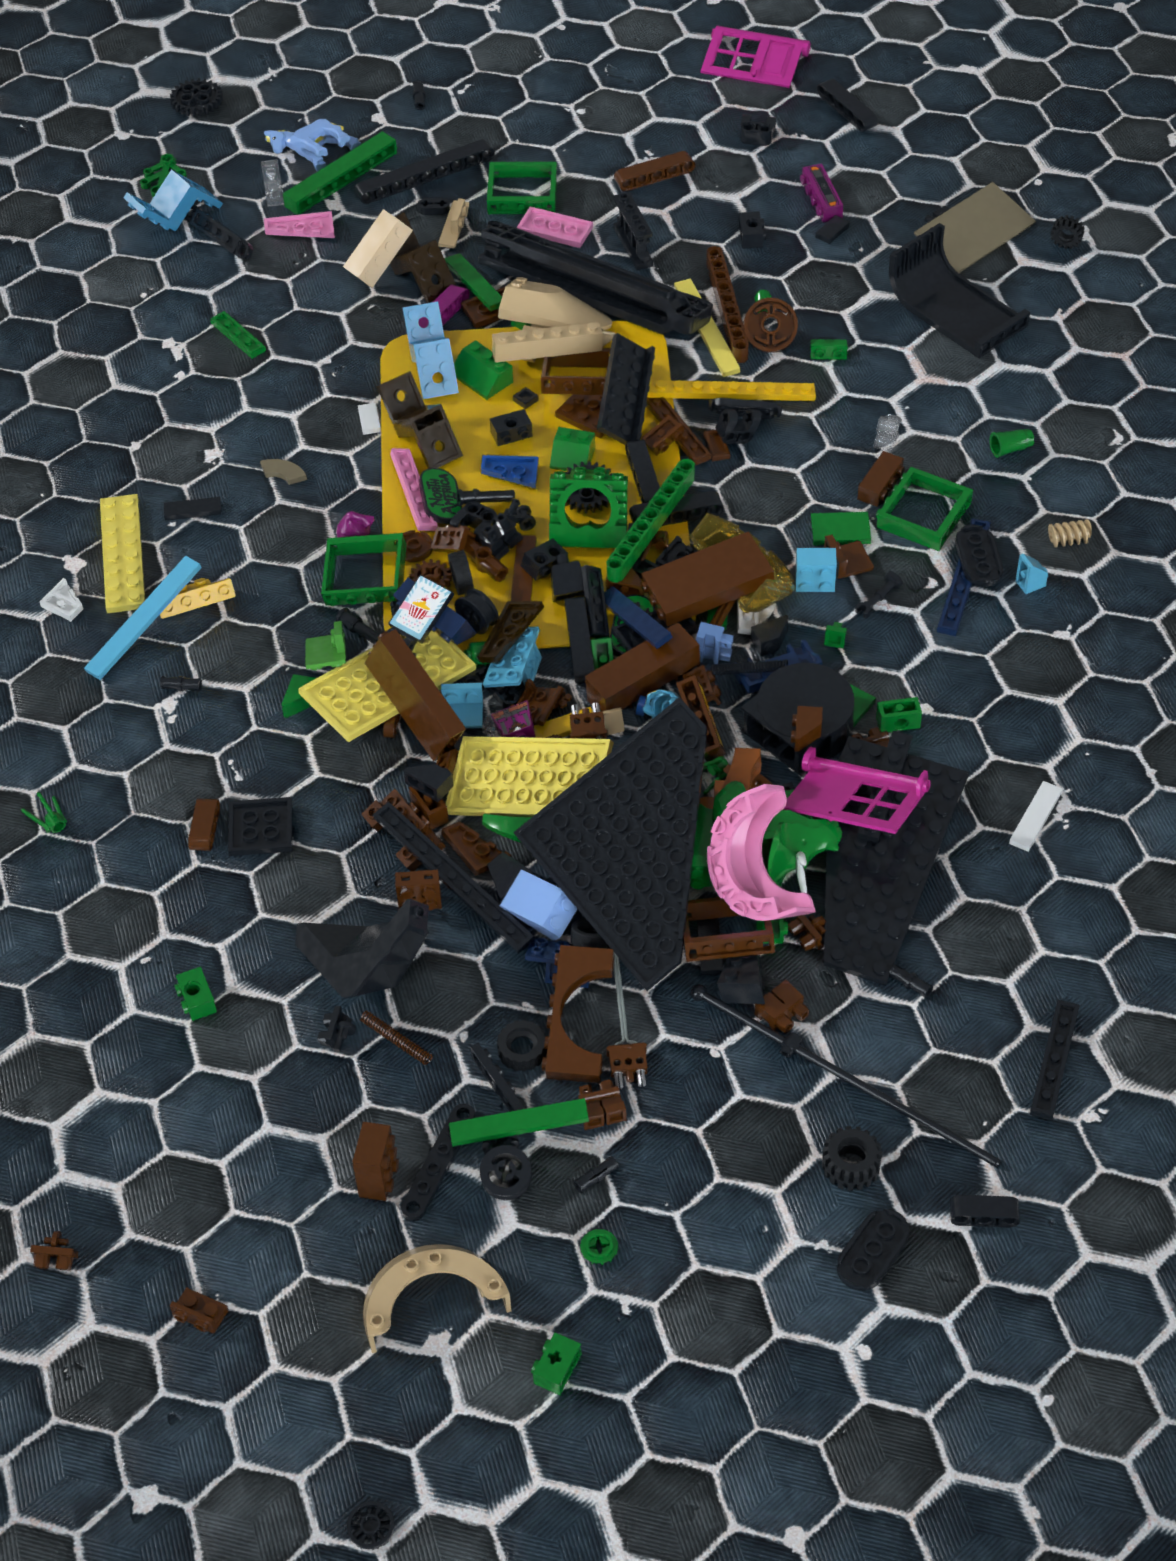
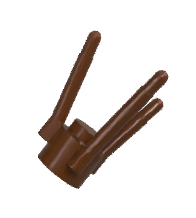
M660 530L655 534L646 547L641 561L645 560L652 545L657 550H665L669 546L667 531Z

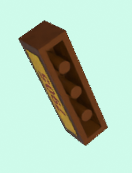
M695 675L677 682L682 700L708 729L705 760L708 762L725 755L726 752L701 683Z

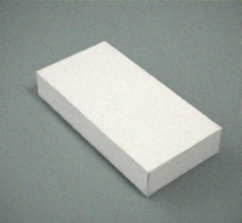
M376 403L358 405L363 435L380 433L381 427Z

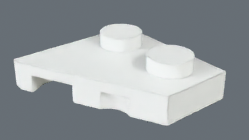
M64 578L40 601L42 608L69 621H72L83 610L82 603L76 598L74 591L70 589Z
M738 599V634L751 635L752 626L767 622L775 609L776 603Z

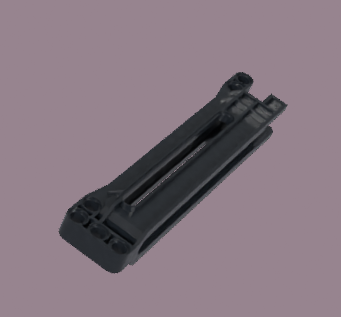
M489 221L487 228L482 230L481 237L485 239V242L496 247L510 249L509 252L501 256V249L490 245L484 247V252L478 257V263L515 278L523 277L527 281L558 286L595 309L660 334H665L672 330L682 334H693L708 324L711 319L713 308L711 302L675 290L673 287L498 221Z

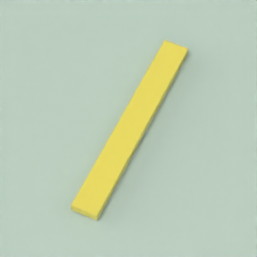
M691 278L674 283L676 290L701 298ZM711 316L709 323L700 328L698 332L722 376L740 373V367Z

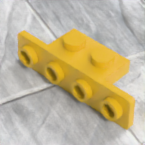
M205 578L195 580L193 584L186 585L161 612L160 617L164 619L235 597L232 580L227 578L214 583Z

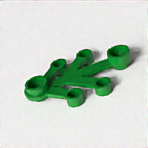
M164 154L161 156L160 163L143 170L145 178L140 180L141 188L149 189L151 187L150 183L158 180L157 185L151 188L153 198L168 176L170 169L187 177L186 171L176 165V158L172 154Z

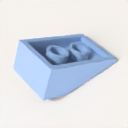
M520 870L500 904L501 908L552 941L561 938L577 910L559 887L524 870Z

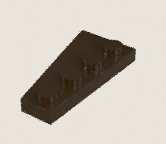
M507 601L478 656L480 662L498 663L544 608L542 601Z

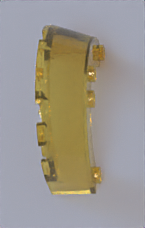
M707 513L689 537L694 542L693 546L700 551L745 532L740 530L738 525ZM752 534L751 536L774 570V580L767 578L755 592L748 594V596H741L738 599L739 607L745 613L761 612L792 594L796 587L792 584L795 580L785 564L773 551H766L764 547H761V541Z

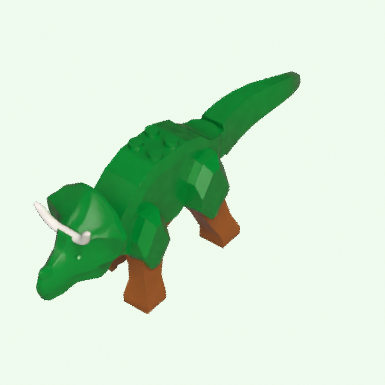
M735 747L734 757L725 781L715 780L714 797L700 798L690 886L694 889L713 886L707 864V847L711 843L713 824L733 798L751 789L752 780L761 772L760 749ZM791 810L780 811L769 823L762 843V857L768 860L767 872L769 876L781 887L787 873L796 869L801 893H807L805 869L810 860L818 853L825 850H839L838 844L842 839V830L839 827L838 821L830 822L828 819H808ZM483 814L482 824L501 836L520 842L513 832L532 817Z

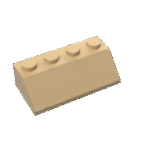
M383 209L343 267L373 288L413 230Z

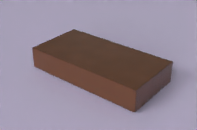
M704 431L703 437L708 451L711 453L712 462L730 459L728 446L723 443L717 431Z

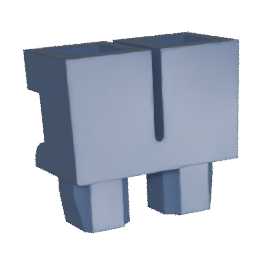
M701 622L696 636V641L700 646V662H703V658L711 659L717 665L719 660L730 662L734 635L724 634V627Z

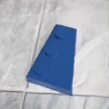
M482 455L481 474L536 489L539 458L536 456Z

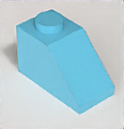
M1020 554L1015 582L1025 594L1046 587L1047 569L1038 560L1025 554Z

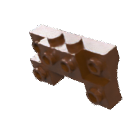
M396 789L389 793L380 803L375 800L361 814L371 827L378 832L382 826L374 819L373 814L389 801L439 849L443 850L446 847L429 827L432 823L424 815L420 816L418 814L420 809L413 802L409 803ZM402 847L395 854L410 871H415L422 864L405 847Z

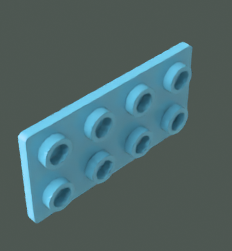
M538 626L527 627L498 663H490L483 682L484 688L519 686L521 681L525 685L527 679L534 681L542 659L536 645L540 632Z

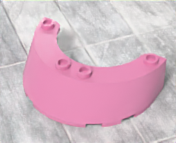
M763 784L733 798L726 805L727 808L721 816H718L711 830L713 833L711 843L707 847L709 875L719 897L723 898L735 913L760 921L776 920L816 912L812 897L809 894L790 892L778 886L769 876L763 862L762 843L765 831L771 820L785 808L787 803L784 786Z

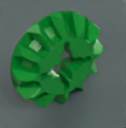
M595 1229L585 1234L582 1238L580 1251L584 1260L587 1259L592 1265L594 1263L603 1265L605 1262H611L613 1257L617 1255L618 1241L611 1232L604 1229ZM598 1240L601 1246L604 1247L601 1254H599L597 1249H594Z

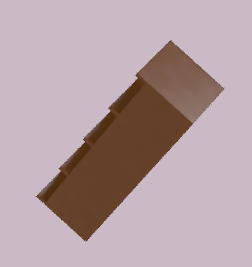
M679 623L670 626L667 630L673 638L660 648L656 649L648 641H645L586 675L587 701L591 705L595 703V709L596 702L599 703L600 712L620 707L624 709L627 706L631 709L632 704L638 701L641 695L646 696L673 679L677 682L678 676L695 666L699 667V643Z

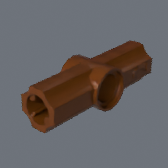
M467 538L464 552L476 564L477 570L486 572L495 581H503L509 573L508 568L492 555V550L489 547H483L475 539Z

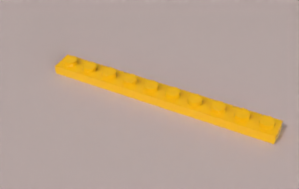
M650 380V389L647 395L648 398H731L785 401H815L816 398L814 383Z

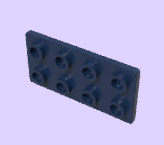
M545 938L534 939L525 954V960L546 963L545 983L552 984L553 973H557L558 966H555V954L560 952V945L573 946L569 942L563 940L553 942ZM587 982L580 987L588 988L590 982Z

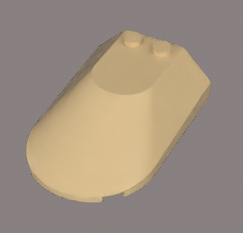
M517 277L505 286L499 306L498 318L547 327L599 322L603 331L612 327V320L608 316L562 288L550 284L527 281L523 277Z

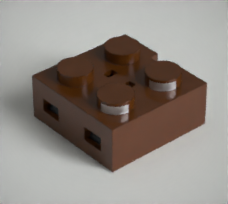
M438 869L395 873L399 909L407 899H413L429 906V910L442 909Z

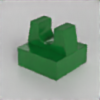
M834 622L833 626L827 625L824 645L844 649L847 628H842V623Z

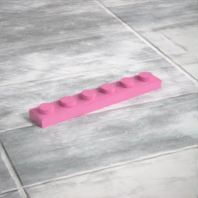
M392 448L390 455L417 530L436 531L437 522L434 521L433 517L427 516L424 511L419 487L420 476L410 449Z

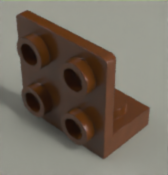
M833 535L825 536L824 548H836V576L838 579L874 569V565L861 541L840 546V543L836 542Z

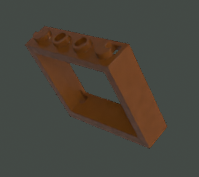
M602 348V351L544 357L541 374V394L603 395L606 377L550 376L551 367L607 368L611 348Z
M720 897L688 900L684 932L686 962L775 953L771 920L764 921L765 930L691 938L689 921L741 915L731 910L725 900ZM763 942H769V946H763ZM696 949L697 953L690 954V950Z

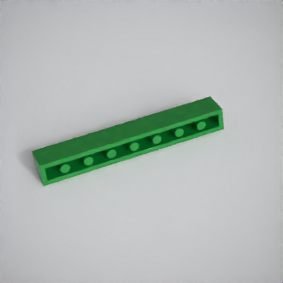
M383 131L284 192L285 208L296 215L302 214L397 154L396 139Z

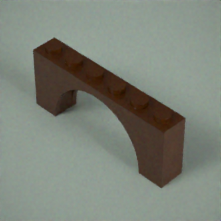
M560 945V952L555 954V966H558L557 973H553L552 986L555 987V993L550 995V1007H553L552 1015H548L547 1028H550V1035L545 1037L544 1049L548 1051L547 1057H543L542 1071H545L547 1079L601 1083L602 1054L592 1053L577 1046L565 1033L561 1018L566 1001L577 988L592 980L612 978L614 950Z

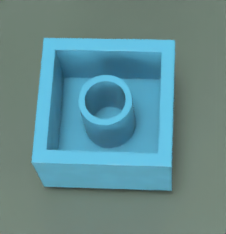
M797 548L795 568L796 592H835L836 548Z

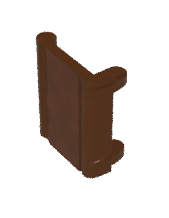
M527 679L525 682L526 689L517 704L527 701L532 714L533 724L544 726L565 690L561 686L557 688L536 687L531 679Z

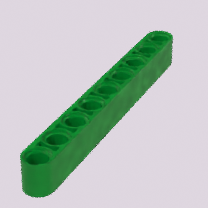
M682 459L678 462L607 559L606 568L609 581L616 583L624 579L694 482L695 463L691 459Z

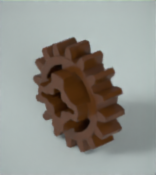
M430 559L429 563L423 560L422 565L415 564L416 569L412 568L411 574H409L410 579L416 582L421 574L445 588L451 586V569L447 568L446 563L441 565L440 560L436 561V563L432 559Z

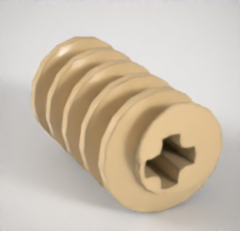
M1085 519L1084 522L1082 520L1077 522L1070 521L1069 524L1067 522L1062 524L1055 523L1054 526L1049 524L1048 534L1055 548L1058 547V542L1061 543L1062 547H1065L1066 541L1072 546L1073 540L1076 541L1077 545H1080L1081 539H1083L1085 544L1088 543V538L1092 534V528L1088 519Z

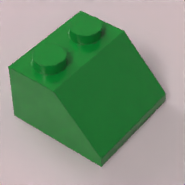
M558 427L553 441L550 469L567 471V467L573 469L574 463L580 466L581 462L584 465H587L588 461L591 462L595 451V433Z

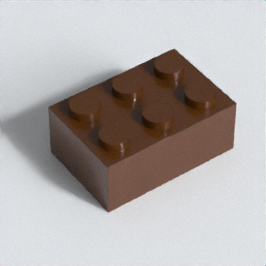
M370 1122L362 1123L352 1161L358 1194L361 1198L386 1201L388 1193L393 1191L394 1179H392L393 1172L397 1173L399 1159L396 1158L397 1147H394L395 1135H392L391 1125Z

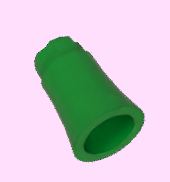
M1029 429L992 432L989 438L990 449L996 458L1026 449L1034 445L1033 432Z

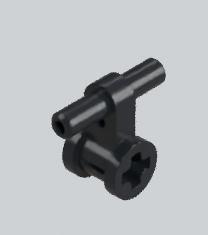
M514 499L510 507L503 514L511 521L518 523L521 530H531L535 527L536 520L531 516L530 507L527 505L519 506V500Z

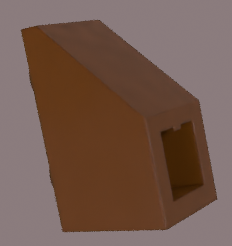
M797 707V714H793L792 726L796 727V731L792 730L791 743H795V752L801 751L821 737L823 707Z

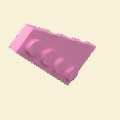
M332 211L264 218L266 235L335 238Z

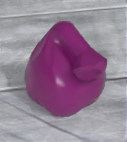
M354 511L347 512L337 525V538L370 535V526L375 521L374 516L363 515Z

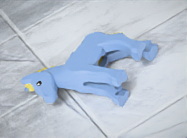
M318 119L295 132L284 130H268L264 132L266 136L265 141L271 143L274 153H281L287 146L311 161L317 172L326 167V163L323 161V157H321L328 155L327 149L322 146L325 143L338 144L340 147L345 145L350 150L361 145L358 138L343 132V126L333 124L326 119Z

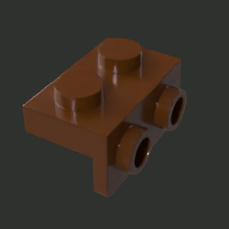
M668 415L641 439L645 440L646 446L657 456L660 452H665L671 443L678 441L683 436L684 428L681 423L678 424Z

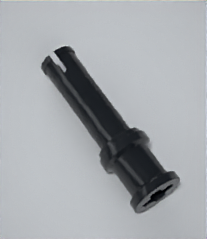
M458 489L456 493L458 506L471 501L478 503L512 502L513 498H515L514 490L479 491L473 489V491H462Z
M346 607L339 611L336 616V622L342 621V624L347 626L350 632H357L373 644L378 641L377 637L380 634L364 624L360 616L350 613V609Z

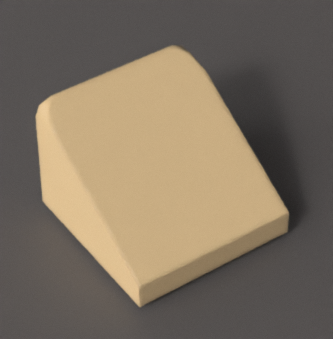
M621 707L602 711L608 735L624 732L625 727Z

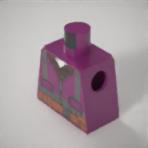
M527 701L491 714L495 728L501 737H536L533 718Z

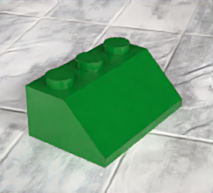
M476 340L461 350L454 363L456 378L486 400L513 383L512 365L508 362L495 363L492 351Z

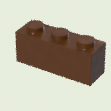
M883 451L858 486L857 500L876 507L882 501H885L889 490L894 488L898 477L901 478L904 473V458Z

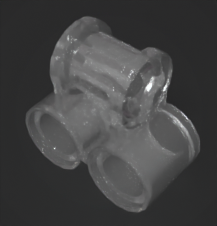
M887 415L886 417L881 416L879 418L874 449L893 453L897 438L899 437L898 429L902 421L899 416Z

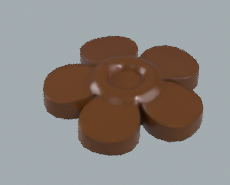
M564 691L554 709L566 707L568 705L567 702L572 699V696Z

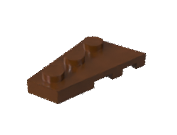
M460 821L442 828L441 835L475 876L488 871L487 864L502 853L496 848L494 843L491 841L487 843L479 837L477 832Z

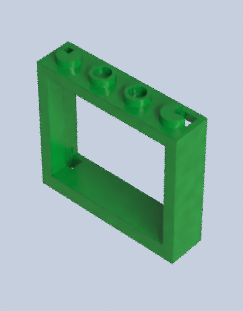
M490 162L487 190L488 214H526L529 207L551 212L556 211L557 162ZM551 177L550 196H493L494 178Z
M910 467L907 473H903L900 483L894 486L891 496L886 498L882 509H878L876 513L877 528L940 551L970 506L973 489ZM911 484L956 500V503L936 532L891 515V512Z
M403 533L327 538L321 591L325 605H354L359 603L396 601L393 595L404 581L407 544ZM397 551L394 586L333 590L337 556Z

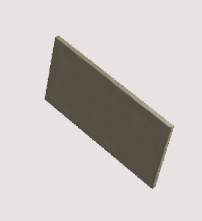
M991 182L916 230L914 235L919 236L939 223L945 226L943 239L945 255L955 271L960 273L1035 224L1036 221L994 182Z

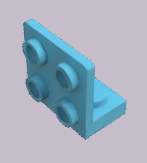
M482 683L441 684L442 695L465 728H482Z

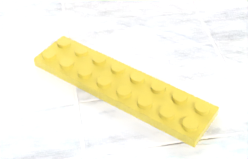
M138 494L101 498L100 512L106 611L108 614L137 610L145 601Z

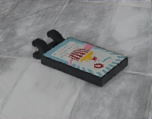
M420 574L388 624L392 628L387 631L391 632L396 629L399 634L406 637L403 640L410 650L413 651L417 642L423 644L453 598L454 593Z

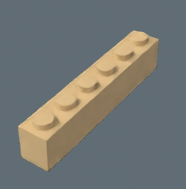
M599 322L492 334V353L495 363L602 351L603 332Z

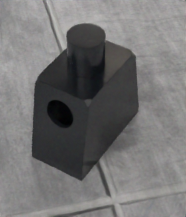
M566 553L557 555L558 565L551 567L553 602L562 601L566 598L585 596L579 561L569 562Z

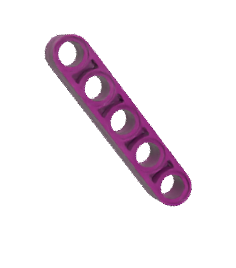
M451 284L433 301H438L442 325L461 309L460 302L469 299L470 292L468 289ZM425 317L420 318L418 321L421 328L427 327L428 319Z

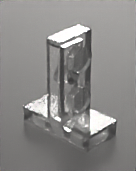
M278 159L261 161L267 207L284 205Z

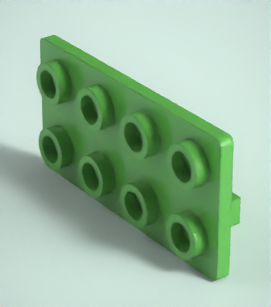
M342 621L334 622V629H331V635L306 639V669L320 670L325 666L340 667L346 663V643Z

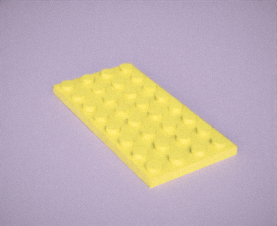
M436 630L429 633L423 644L417 642L412 652L416 653L419 663L436 687L441 690V684H452L475 671L476 664L452 641L447 643L440 637L441 633ZM373 648L299 688V694L348 742L399 714L396 707L365 665L369 657L368 653Z
M463 736L453 773V787L448 792L446 800L448 815L483 816V814L511 817H533L612 752L614 743L611 739Z

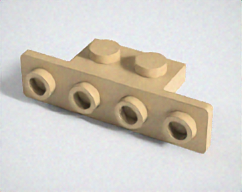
M458 199V201L454 200L452 202L438 242L439 247H456L470 206L469 202H465V199Z

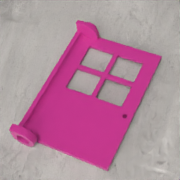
M716 26L712 30V39L700 73L790 88L801 52L802 57H808L811 42ZM723 36L740 38L736 51L719 49ZM743 39L760 42L756 55L739 52ZM717 53L734 55L730 68L713 66ZM737 56L754 59L750 72L733 69Z
M809 747L802 760V770L808 773L787 798V803L783 810H791L796 813L828 819L830 822L838 821L896 834L925 792L929 791L930 780H928V771L924 770L919 778L816 757V748ZM862 784L882 788L875 799L854 795ZM887 790L908 794L900 805L880 801ZM850 800L870 804L863 815L842 811ZM876 805L896 809L889 821L868 817Z

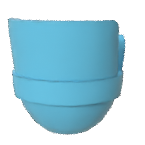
M666 690L650 692L647 694L643 711L653 719L680 696L673 691Z

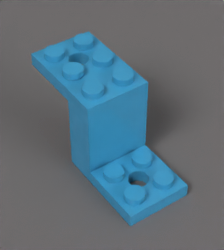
M172 169L150 204L128 192L123 197L129 202L127 205L135 211L138 210L137 214L142 218L146 219L148 217L154 224L160 223L159 225L164 229L169 230L170 228L174 231L178 229L196 199L200 202L204 200L203 202L211 208L215 206L220 209L223 204L205 187Z
M438 301L402 307L411 359L417 366L422 399L459 393L450 339L444 337ZM422 317L428 319V326L425 328H421L418 324L419 319ZM437 372L441 373L443 377L440 383H435L432 379L433 375Z

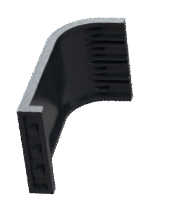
M939 223L890 254V283L895 295L907 310L980 359L1026 328L1029 324L1030 312L1024 309L1017 313L956 272L945 255L943 246L945 226Z

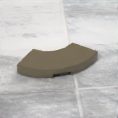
M281 459L260 461L266 478H282L289 485L307 480L305 472L298 465L290 461Z

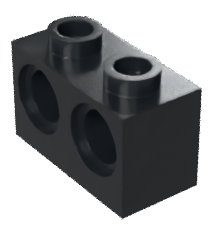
M552 538L525 552L521 567L536 581L542 577H547L551 573V567L558 565L557 555L563 553L568 555V552Z

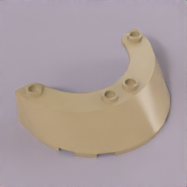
M434 1244L408 1250L388 1262L375 1276L367 1291L363 1318L371 1352H377L374 1337L382 1335L390 1329L391 1313L397 1297L406 1286L420 1277L434 1273H450L464 1277L477 1287L481 1297H486L489 1300L502 1298L507 1313L511 1312L508 1288L492 1266L477 1254L464 1248Z

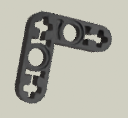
M490 665L484 666L452 683H482V690L487 689L504 709L509 708L512 704L516 705L519 701V694L512 686H505L503 690L494 689L495 687L484 688L483 682Z

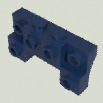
M805 639L801 640V647L793 649L791 644L787 645V654L768 660L773 662V660L782 661L787 659L788 665L796 663L823 664L819 655L813 652ZM751 657L747 658V663L749 661L752 662ZM773 672L740 673L734 675L739 684H743L748 694L759 691L762 683Z

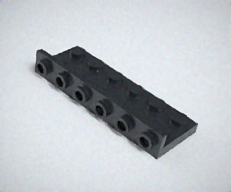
M617 333L613 335L597 430L625 445V442L640 440L642 436L641 431L647 406V395L650 389L652 365L655 359V347L651 346L645 349Z

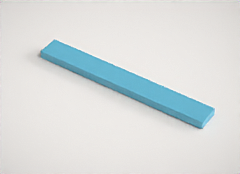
M185 556L84 667L85 671L101 680L202 568L200 563Z

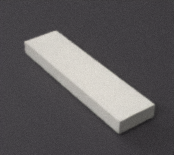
M1045 781L1042 782L1010 838L1009 844L1025 851H1030L1062 794L1063 788Z

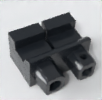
M499 513L495 517L496 523L493 526L489 524L481 529L483 535L479 537L481 545L489 547L492 550V555L498 560L510 551L509 548L512 549L523 539L521 533L515 528L516 523L503 513Z

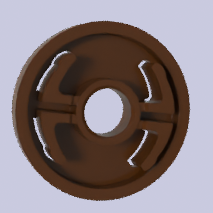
M764 298L755 302L747 311L744 319V331L749 343L757 350L766 353H775L787 348L794 340L798 329L795 311L787 302L778 298ZM769 318L775 319L778 323L777 329L775 331H767L764 327L765 320Z

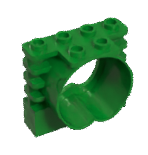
M575 467V469H571L570 474H566L563 471L551 474L549 540L553 538L561 547L616 548L627 533L628 476H624L622 473L610 475V470H606L604 467H596L594 470L586 469V467ZM582 488L599 490L610 502L611 515L608 522L596 524L589 521L579 524L572 521L565 512V504L568 497L576 490Z

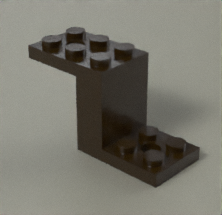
M405 212L395 216L412 229ZM413 231L390 262L395 275L412 271L426 303L434 301L451 284L456 285L437 241L433 240L419 244ZM433 275H436L438 278L436 285L431 280Z
M411 371L377 386L398 438L415 437L428 469L439 468L463 456L442 404H424ZM399 391H403L405 394L403 401L397 398ZM437 441H440L443 445L441 451L435 449Z

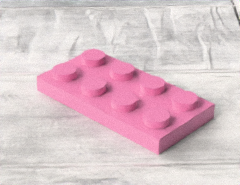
M529 207L517 228L549 241L581 248L593 229V222Z

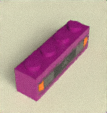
M817 164L803 167L800 181L805 186L806 194L811 198L812 206L816 208L817 216H820L823 223L828 222L835 215L843 218V203L823 165Z

